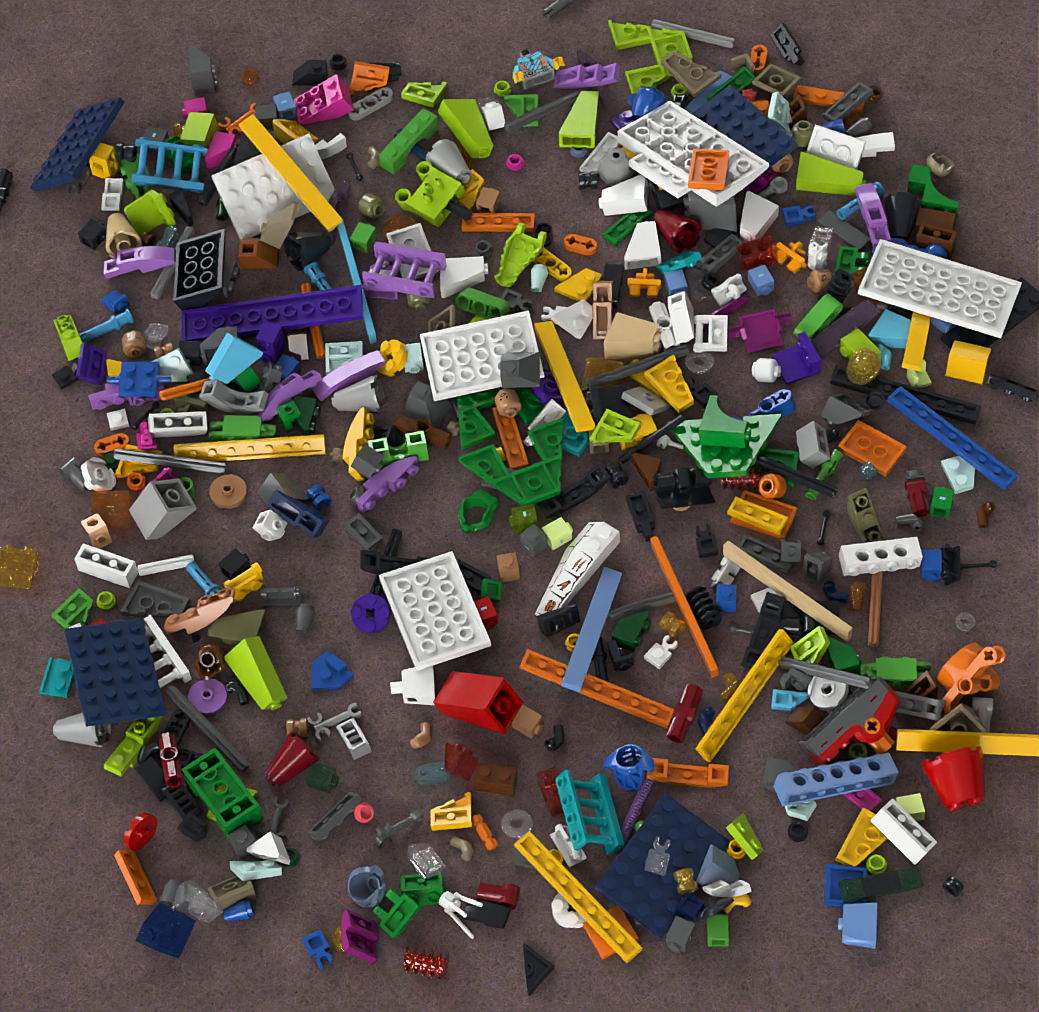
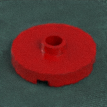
M142 813L136 816L129 824L131 827L129 831L126 830L124 833V845L132 851L141 850L154 837L158 825L157 818L150 813Z

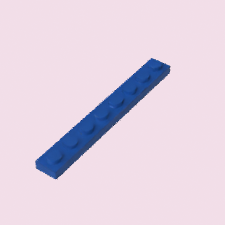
M900 386L888 397L887 401L1004 491L1017 480L1018 475L903 387Z

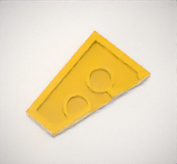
M674 354L644 373V377L678 413L694 404V399L682 376V371L678 367Z
M862 808L835 859L837 862L845 866L857 867L888 839L871 822L872 818L876 815L875 813Z

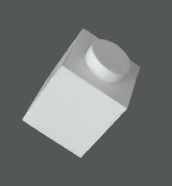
M489 102L485 104L486 106L481 107L485 125L489 131L504 127L505 119L502 106L499 103Z

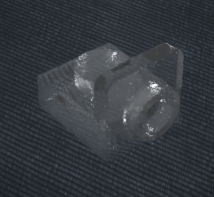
M150 323L144 332L147 349L154 350L153 347H163V339L168 333V325Z

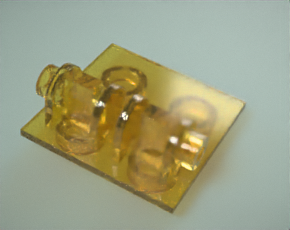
M592 356L586 358V368L581 389L587 387V379L623 367L624 362H620V360L609 361V358H606V360H603V358H592ZM621 379L600 387L620 385Z

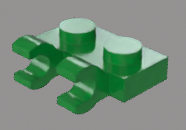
M840 246L835 271L842 269L847 271L852 277L863 280L867 267H856V262L860 265L869 266L870 253L858 252V248Z
M390 888L385 895L395 903L393 908L388 911L383 905L380 907L377 904L373 912L382 919L379 926L393 939H397L422 906L409 894L404 893L401 895L397 890Z

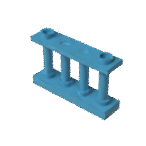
M147 137L136 139L135 146L140 147L138 172L132 174L131 184L202 193L204 183H200V180H198L201 155H206L208 148H204L200 144L187 146L150 141V138ZM148 148L158 149L156 174L154 176H146L147 173H145ZM165 150L176 151L174 176L171 179L164 178L163 175ZM183 152L194 154L192 176L189 181L182 180L181 178Z

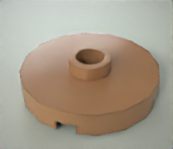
M232 474L223 475L212 482L209 488V495L212 503L217 507L232 509L244 502L247 495V486L239 476Z

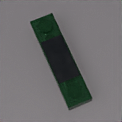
M918 866L839 881L838 883L843 904L910 891L924 886Z

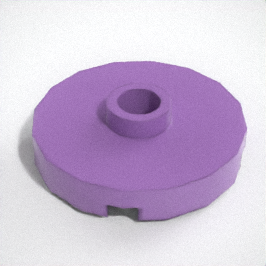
M216 679L200 680L190 688L188 693V700L204 716L218 713L219 710L224 708L228 699L224 685Z

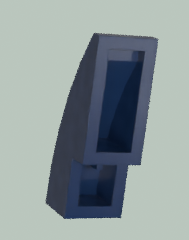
M278 490L274 491L267 504V507L294 527H300L312 537H319L329 522L320 513Z

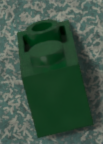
M295 396L293 401L299 409L301 416L294 419V423L304 436L311 435L316 430L315 418L320 416V407L317 404V399Z
M644 611L620 619L612 634V641L616 640L618 647L634 652L636 647H640L644 637L642 635L644 631L648 632L652 623L650 613Z

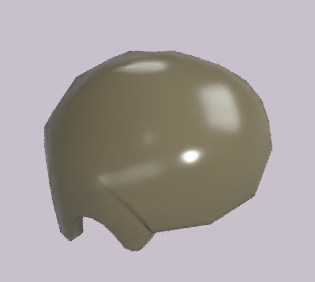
M933 153L926 159L927 167H931L930 172L939 177L948 176L956 167L944 155L936 158L935 153Z

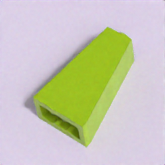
M599 91L580 92L559 131V147L595 148Z
M443 99L438 113L471 158L489 157L493 143L476 100Z
M805 152L800 154L796 190L856 196L854 187L866 184V180H863V172Z
M260 636L244 638L223 657L262 710H276L288 698Z

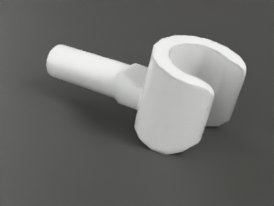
M667 435L657 440L656 445L660 447L662 444L661 448L663 449L667 445L683 449L682 444L671 441Z

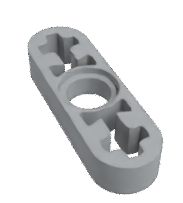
M383 87L353 104L354 110L348 112L350 119L360 120L387 105L393 100V91L388 87ZM369 102L375 103V105L372 107H369L366 104Z

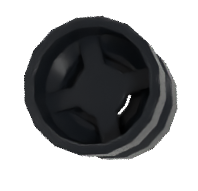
M119 142L115 149L116 160L122 161L126 159L128 162L133 163L136 161L138 154L137 146L133 144L128 146L125 143Z
M591 171L590 173L578 172L579 190H585L586 188L597 189L596 171Z
M545 222L539 223L535 227V238H538L541 231L546 232L547 237L544 247L549 246L553 242L552 226Z
M613 462L606 466L605 470L611 477L609 482L612 488H619V486H623L628 482L629 477L625 472H622V466L619 462Z

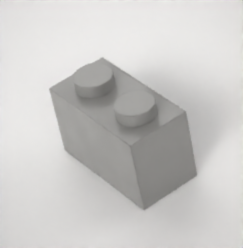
M812 421L796 431V443L800 453L799 459L803 464L814 469L831 459L826 429Z

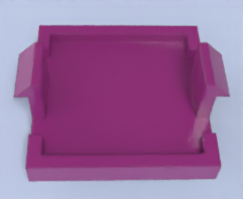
M775 309L738 317L747 354L784 345L780 332L784 331L782 321L776 319Z

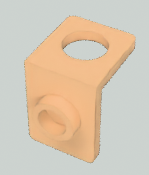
M99 514L81 521L82 526L89 534L93 547L100 549L112 543L107 526ZM91 521H98L97 525L88 526Z

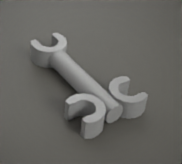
M350 704L348 711L326 721H323L322 715L319 712L317 713L318 720L315 722L310 717H307L308 724L316 732L317 741L321 742L320 734L326 733L328 738L331 737L329 727L349 718H360L362 716L361 711L357 713L352 712L353 709L358 708L357 704Z

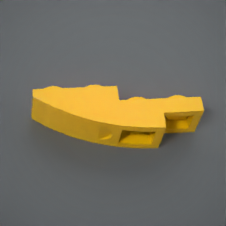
M365 407L360 408L348 431L343 450V460L349 465L348 472L358 482L365 480V476L352 468L351 464L364 444L368 445V441L374 439V416Z

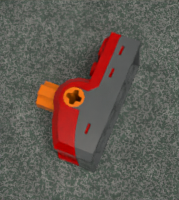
M881 676L871 677L873 685H871L870 689L859 687L798 743L813 762H816L818 765L826 764L839 753V748H845L851 741L867 743L876 754H883L892 747L895 742L886 733V730L896 712L900 698Z

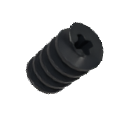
M837 269L828 285L821 292V295L818 296V301L824 295L830 294L842 304L847 294L854 287L853 277L847 271Z
M705 585L694 587L685 596L699 628L702 630L713 628L722 621V618L718 617L719 611L715 610L716 605L712 604L713 600L709 598L710 594L706 591Z

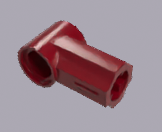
M925 479L906 481L905 491L907 490L908 492L907 499L909 498L912 513L918 517L928 515L929 507L926 498L927 487Z
M480 882L477 900L495 903L515 910L520 888L509 883L499 886Z

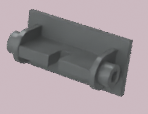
M268 362L267 367L264 366L262 373L264 381L263 384L259 385L258 391H265L269 394L276 386L272 385V383H280L283 373L281 365L275 364L272 367L271 362Z
M294 586L293 588L267 589L265 587L261 589L262 607L301 604V588Z

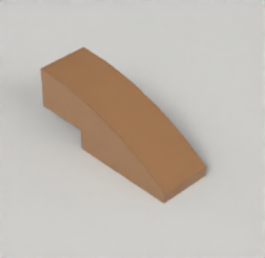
M594 281L593 339H605L613 322V281Z

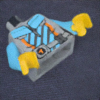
M525 49L520 52V58L517 59L512 79L514 83L521 81L524 90L555 79L554 69L558 70L560 66H565L563 57L551 59L543 56L539 51L530 53L529 50Z

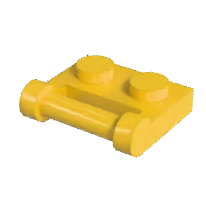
M257 562L252 564L250 569L231 581L227 580L224 582L225 588L230 589L234 587L236 590L232 603L243 600L248 593L260 589L262 584H264L261 573L262 569Z

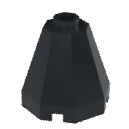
M293 232L288 234V237L284 240L285 253L287 257L291 256L293 261H290V263L298 271L304 270L307 265L319 259L330 249L331 245L330 238L323 232Z

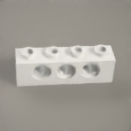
M917 537L843 545L839 552V560L844 576H857L864 573L875 574L880 571L892 572L905 568L914 569L920 567L923 557Z

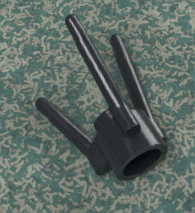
M399 62L370 63L389 67L388 76H391V78L387 80V83L398 81V76H402Z

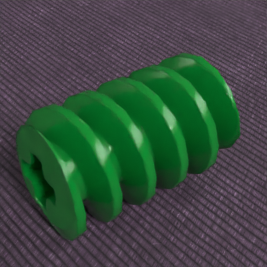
M172 136L165 141V143L185 145L179 141V136ZM165 150V155L175 167L176 151ZM183 152L181 174L192 171L194 154Z

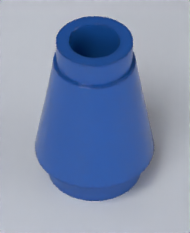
M243 899L223 910V915L226 922L251 919V916L255 915V910L250 899Z

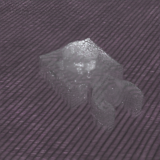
M657 836L653 842L655 850H649L644 870L664 876L670 854L665 853V851L670 846V840L667 839L665 846H661L659 844L660 837Z

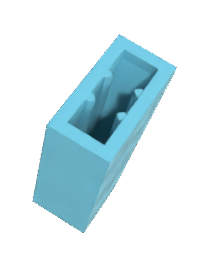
M885 309L869 333L868 339L875 346L882 344L886 348L905 349L911 320Z
M227 332L205 371L211 375L209 377L211 380L218 379L228 384L263 355V352Z

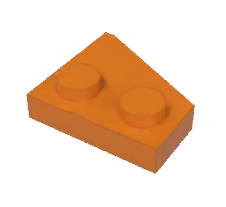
M355 61L349 89L350 95L365 89V91H368L374 87L386 86L389 67Z

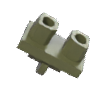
M192 393L173 398L176 402L175 407L179 408L178 412L180 413L206 412L207 415L209 411L207 402L199 398L200 394H198L197 399L192 398Z

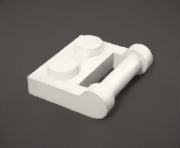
M728 315L694 316V324H696L694 352H727ZM703 324H709L708 343H703Z

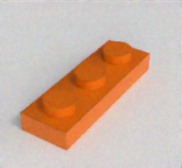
M118 850L114 856L137 905L154 904L157 898L135 851Z

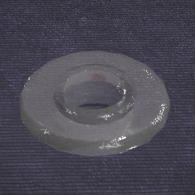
M692 351L685 358V367L694 374H705L714 366V358L707 351ZM700 359L703 360L705 363L702 365H697L694 362Z
M514 809L504 815L501 821V828L508 837L520 839L527 832H531L533 820L528 812ZM516 820L523 823L520 828H514L511 824Z

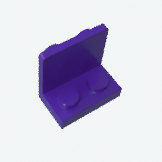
M806 332L798 334L796 346L771 355V359H775L778 366L781 367L780 375L786 385L821 372V358Z

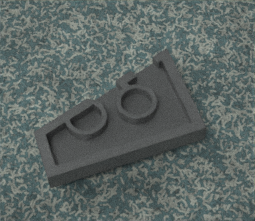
M137 580L120 612L124 616L151 615L152 617H169L173 614L184 613L190 604V598Z

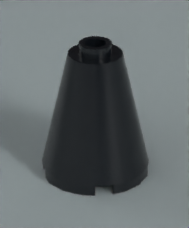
M897 192L896 196L889 194L885 197L890 238L909 241L921 207V200H917L916 195Z

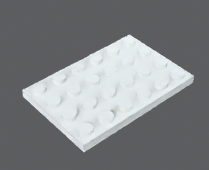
M310 133L281 145L282 149L328 203L339 199ZM263 154L211 176L240 240L261 234L259 230L263 222L266 223L270 216L294 202L298 203L295 218L311 212Z
M529 311L420 334L434 401L502 387L500 378L502 354L539 352ZM540 359V378H544V372Z
M453 551L379 575V580L416 671L491 646V641Z

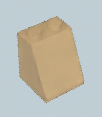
M617 312L604 339L605 362L633 361L635 358L642 360L655 355V353L659 354L662 345L659 343L661 338L659 324Z

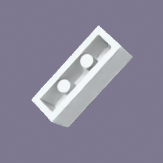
M206 412L149 414V433L152 435V438L206 435Z
M84 543L75 557L78 571L127 588L131 587L138 575L135 561Z
M893 798L871 820L914 865L937 843Z

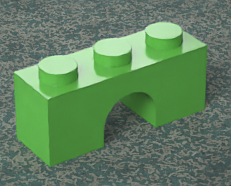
M424 431L405 434L406 441L399 447L390 446L387 443V438L370 440L368 445L384 456L381 464H383L381 469L412 456H416L418 462L429 460Z

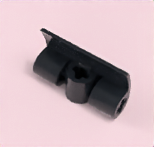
M684 467L672 472L653 475V487L661 509L714 504L716 502L709 487L712 484V478H707L702 469L689 470V468Z
M785 601L780 616V629H784L788 635H802L804 637L818 626L824 627L826 635H836L794 604ZM816 601L840 618L839 601Z

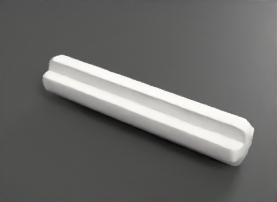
M190 554L138 565V573L140 576L183 568L190 562H195L194 556Z

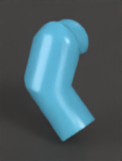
M877 344L876 347L882 352L881 369L889 370L892 353L882 344Z

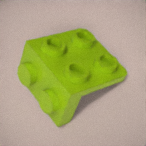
M153 189L124 208L125 214L139 236L162 223L169 227L176 224L173 211L167 208L165 204L167 202L166 198L162 193L159 194Z

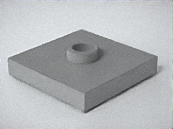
M641 386L624 391L621 396L622 399L651 416L666 411L671 406L667 401Z

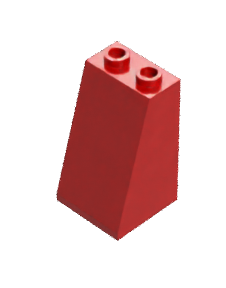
M455 671L451 672L433 701L442 714L501 734L507 732L524 703L503 677Z

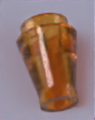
M853 581L848 587L851 611L862 610L868 590L864 582Z

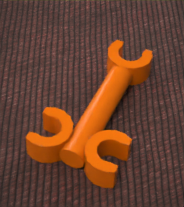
M257 103L251 104L250 111L232 124L230 119L226 117L225 122L227 124L222 125L219 122V129L225 130L229 134L238 132L242 135L239 124L252 114H255L254 109Z

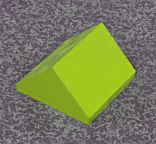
M190 112L179 141L187 146L200 144L204 148H209L215 131H220L214 114Z

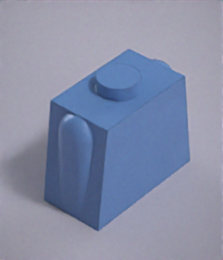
M877 903L843 904V918H838V930H842V943L876 948Z

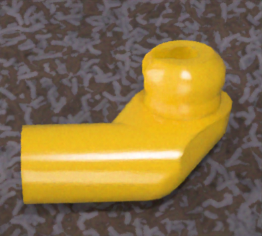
M743 894L728 897L734 898V902L723 909V911L728 914L735 905L748 907L751 904L749 895Z

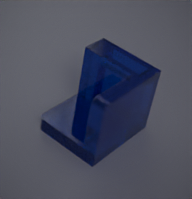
M687 892L676 906V914L680 918L684 915L694 921L705 908V902Z

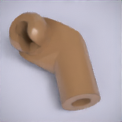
M424 722L420 724L421 733L410 741L412 748H422L430 742V723Z

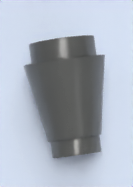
M861 117L845 130L846 135L855 138L869 134L873 130V126L867 117Z
M299 604V608L296 609L297 633L303 632L307 634L315 615L312 605Z

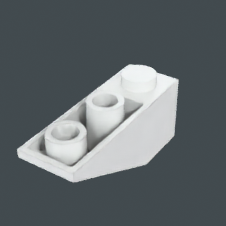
M685 291L669 296L668 309L676 343L688 342L694 338L692 304Z

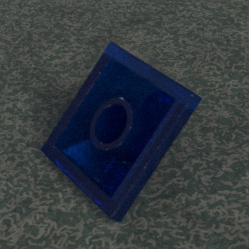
M160 903L143 922L135 941L156 951L179 958L196 920Z

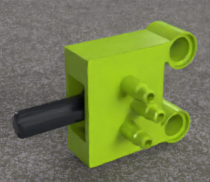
M427 161L420 162L416 167V171L423 183L412 196L408 189H400L395 194V199L402 210L410 211L438 228L451 212L466 221L471 220L473 216L472 211L458 204L466 193L462 183L435 169Z

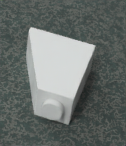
M641 174L602 190V198H599V207L603 209L604 215L647 211L649 193L647 178Z
M747 191L740 225V238L746 243L756 245L778 217L779 206Z
M655 221L637 223L624 256L625 270L661 264V252Z
M484 257L446 258L445 271L440 270L441 297L446 298L485 281V274H488V263L484 264Z

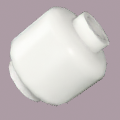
M759 358L753 363L752 376L758 382L773 383L777 377H780L781 367L778 366L775 359Z

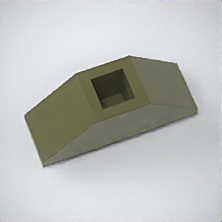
M867 488L848 495L847 512L852 526L863 543L885 541Z

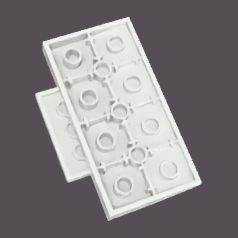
M672 101L666 102L617 131L618 143L637 155L629 160V167L676 198L683 196L689 191H693L717 207L745 188L769 167L768 162ZM693 149L730 150L725 190L688 188Z

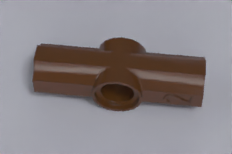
M399 414L394 424L398 431L406 434L424 431L426 443H431L443 449L448 448L452 439V434L433 427L432 423L426 419L417 421Z

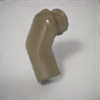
M371 146L368 148V153L371 155L368 166L371 169H375L380 165V152L375 146Z
M453 836L450 845L461 849V852H463L461 855L462 860L471 861L472 856H474L471 843Z

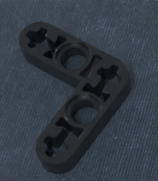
M179 709L172 714L163 733L176 732L179 734L176 738L179 756H188L187 761L181 762V768H184L192 763L193 757L195 761L204 754L179 747L191 721ZM182 715H183L184 718H185V720H181L180 723H179V727H177V725H178V719H177V717H178V718H181ZM159 750V751H157V752H155V753H156V756H157L158 760L161 761V758H160V750Z

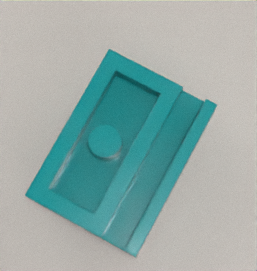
M49 658L39 690L40 694L68 698L74 679L71 660Z

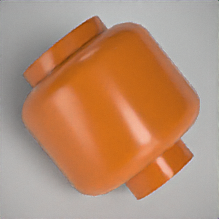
M766 474L760 479L758 487L761 495L765 498L777 499L785 494L787 484L781 475Z

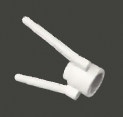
M449 891L444 892L439 899V905L445 908L444 911L473 939L474 935L454 912L456 911L463 917H467V914L459 908L461 905L459 900L482 907L483 904L462 896L458 892L454 894Z

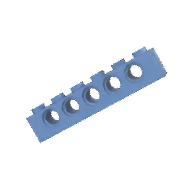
M878 753L870 757H858L850 761H839L830 765L822 764L814 768H802L794 772H783L777 775L773 787L781 805L787 806L894 784L899 772L890 753Z

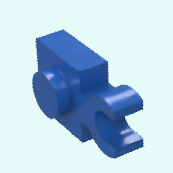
M800 205L782 208L785 226L804 224V219L808 221L815 220L816 214H809L813 212V206H806L804 209H801Z
M321 930L302 938L311 959L317 956L316 962L320 969L323 968L321 963L323 959H327L330 964H333L332 956L327 952L330 950V947Z

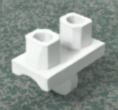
M737 273L733 277L726 279L718 287L716 286L711 289V293L716 299L718 306L722 307L731 300L740 298V294L747 289L742 282L741 274Z

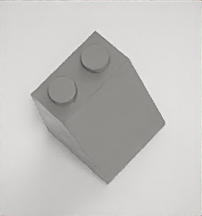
M170 479L149 482L129 511L144 538L151 540L159 539L166 535L197 508L181 480Z

